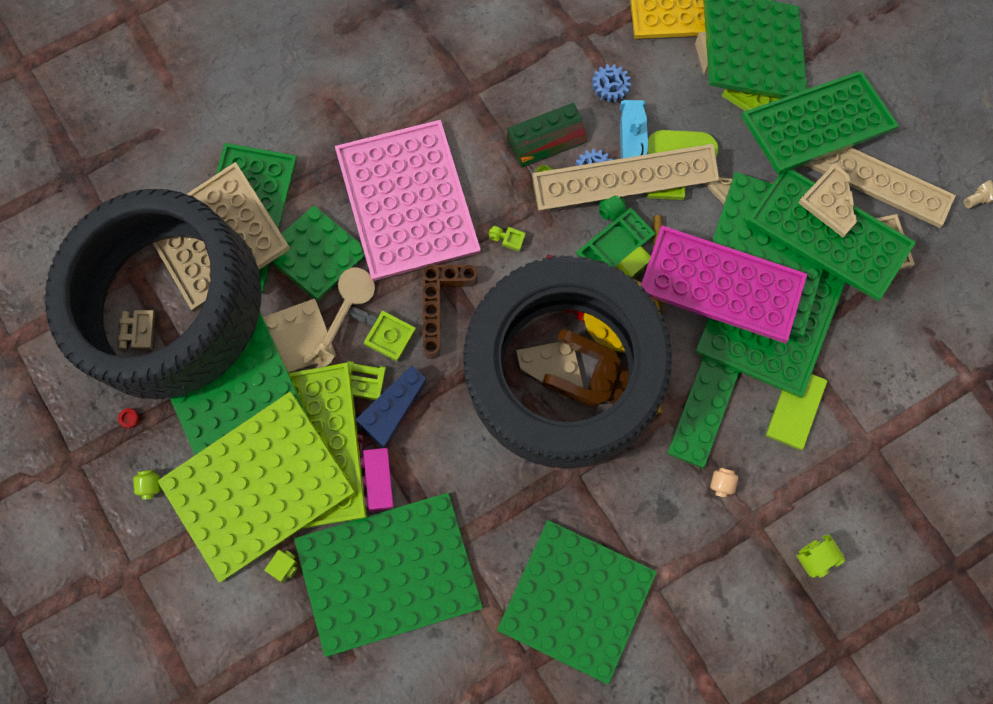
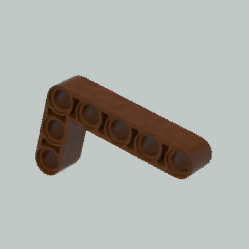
M428 265L423 269V353L428 359H435L440 354V287L474 286L477 282L478 272L473 265ZM431 273L436 275L433 279H429L426 276ZM451 273L454 274L455 277L449 279L446 278V275ZM471 273L473 277L468 279L464 275ZM430 291H434L436 295L433 297L427 296V293ZM429 309L436 310L434 315H429L426 312ZM429 327L436 328L434 333H428L426 330ZM434 345L437 349L430 352L426 348Z

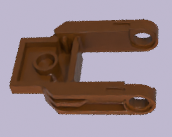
M560 330L557 340L569 345V348L597 359L598 362L595 365L588 389L551 374L544 375L542 385L590 407L603 401L613 405L627 387L629 369L620 366L621 363L614 350L571 331Z

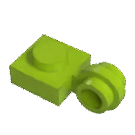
M493 226L488 232L491 240L499 241L504 239L503 247L518 252L526 234L508 227L506 233H503V230L496 226Z

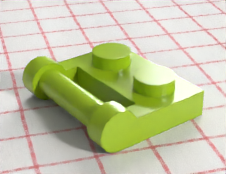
M348 361L353 396L376 400L381 396L386 367L380 366V368L358 365ZM352 372L378 375V378L353 376Z

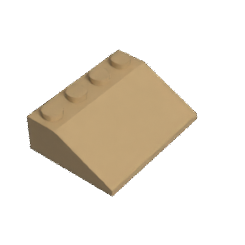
M315 299L264 317L288 373L316 364L312 360L307 363L303 362L305 356L310 351L319 346V344H322L327 334V329ZM331 343L329 353L335 357L336 354Z

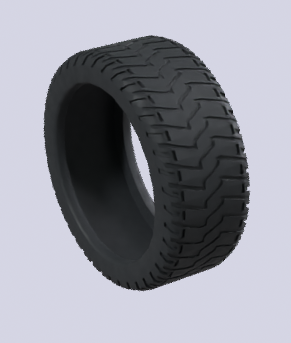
M168 189L131 191L111 198L95 207V209H92L89 214H86L77 222V225L73 226L72 230L68 232L67 237L63 239L59 250L56 251L55 257H53V264L50 265L49 277L46 280V318L51 328L50 332L54 340H56V345L64 353V357L86 375L120 392L142 399H170L187 395L189 392L192 393L203 386H207L215 381L216 378L218 379L237 361L238 357L241 356L255 331L261 307L262 286L260 272L246 242L208 205L193 196ZM176 237L194 238L203 241L210 260V284L206 300L194 322L180 337L164 348L146 355L133 357L116 356L108 343L103 326V307L108 288L116 273L130 257L142 248L157 241Z

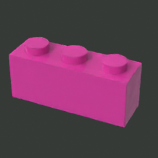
M388 449L363 450L364 456L360 457L361 468H365L366 476H362L363 488H367V495L364 496L366 507L369 508L370 513L394 509Z

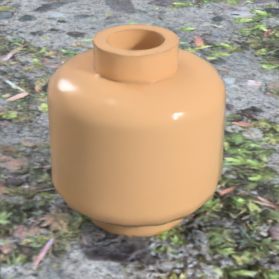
M719 468V470L713 473L710 487L716 491L715 495L727 498L728 494L732 495L735 493L738 476L735 475V471Z

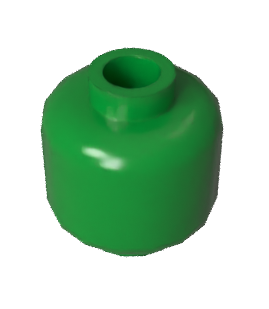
M614 195L599 203L598 212L604 220L614 221L626 211V201L623 197Z

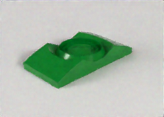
M630 207L576 251L575 254L582 256V258L588 257L593 261L596 259L600 262L608 263L610 267H616L639 246L643 247L656 233Z

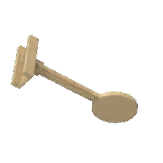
M350 268L345 270L340 276L338 289L344 298V302L322 344H319V346L310 351L305 356L303 362L307 363L312 360L318 364L317 368L325 367L332 362L334 355L329 353V347L351 304H363L369 301L374 294V281H372L371 275L363 269Z

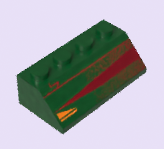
M574 102L507 128V139L521 168L587 143L582 117Z

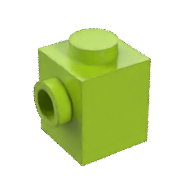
M278 550L264 571L284 584L288 577L291 578L297 571L296 565L298 563L294 561L296 556L287 550L284 553Z

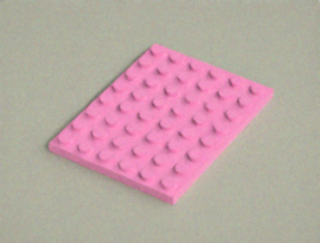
M441 120L335 146L372 281L422 269L428 265H437L481 253Z

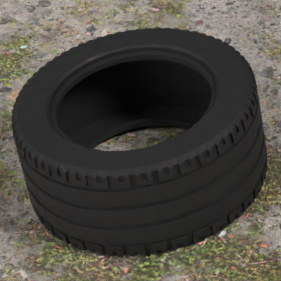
M570 255L560 256V258L552 256L551 258H543L542 261L535 260L534 262H529L525 267H518V269L511 271L509 276L505 275L496 283L495 287H492L485 294V299L481 300L476 308L466 333L463 352L464 375L472 403L480 420L489 433L502 446L509 449L515 455L538 465L572 469L604 462L627 449L644 433L666 395L671 376L672 350L670 348L669 332L666 331L667 326L663 316L659 314V308L655 301L650 299L649 293L642 286H638L636 280H633L629 275L626 276L622 270H618L614 266L610 267L608 263H603L596 259L593 261L591 258H582V256L573 258ZM559 310L583 312L605 323L619 338L627 356L629 369L628 383L620 398L606 411L582 421H554L531 412L512 394L503 375L506 351L517 332L529 321L542 314Z

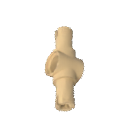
M991 180L985 182L976 189L977 191L973 195L964 199V205L967 208H971L979 203L986 202V204L993 202V182Z

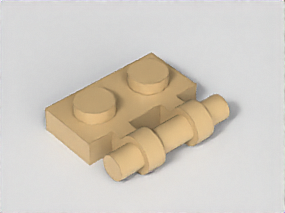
M134 310L133 318H129L130 312L122 311V316L119 319V325L121 326L120 335H118L117 340L119 342V349L126 350L127 343L131 342L132 349H152L155 312L153 310ZM129 326H133L132 334H128Z

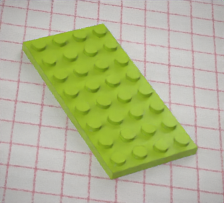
M342 363L289 373L311 423L355 490L354 494L302 529L367 518L349 364Z

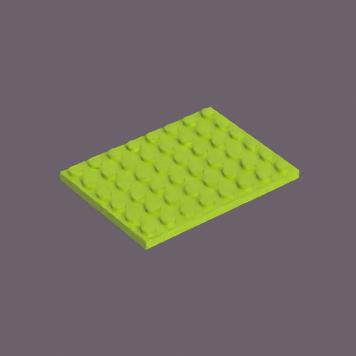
M292 392L287 393L158 480L160 487L219 583L355 493L352 485Z

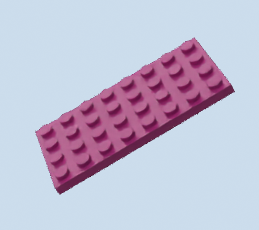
M661 226L641 286L649 293L650 298L786 344L807 274Z

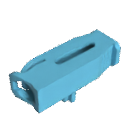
M644 100L621 101V159L647 155V117L645 113L646 102Z

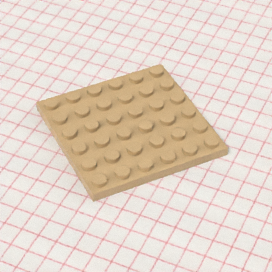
M236 162L187 194L208 205L242 237L256 260L258 270L291 249ZM176 237L153 243L190 309L196 312L202 308L210 284V260L204 242L194 238Z

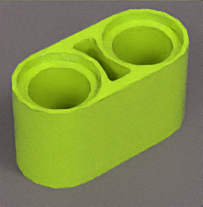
M639 246L616 266V269L622 270L626 276L629 275L634 279L647 268L651 256L642 246Z

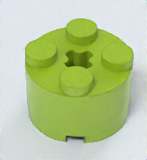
M830 534L822 536L823 541L821 542L814 540L803 547L799 554L795 555L807 574L812 578L816 576L821 578L830 572L828 570L833 565L836 567L845 562L843 553Z

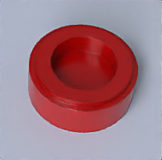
M123 409L118 415V421L124 428L131 429L139 423V414L134 409Z

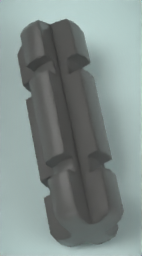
M350 306L346 316L349 317L350 315L351 318L360 322H367L370 326H374L378 319L377 316L369 315L368 312L355 307L353 309L352 306Z

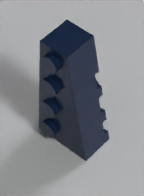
M411 365L356 419L357 424L381 448L389 446L398 428L426 386V378Z

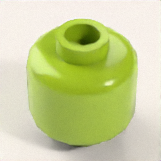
M154 470L138 471V475L133 477L134 493L142 496V499L154 498V494L159 493L161 490L158 483L160 479L159 474L154 473Z

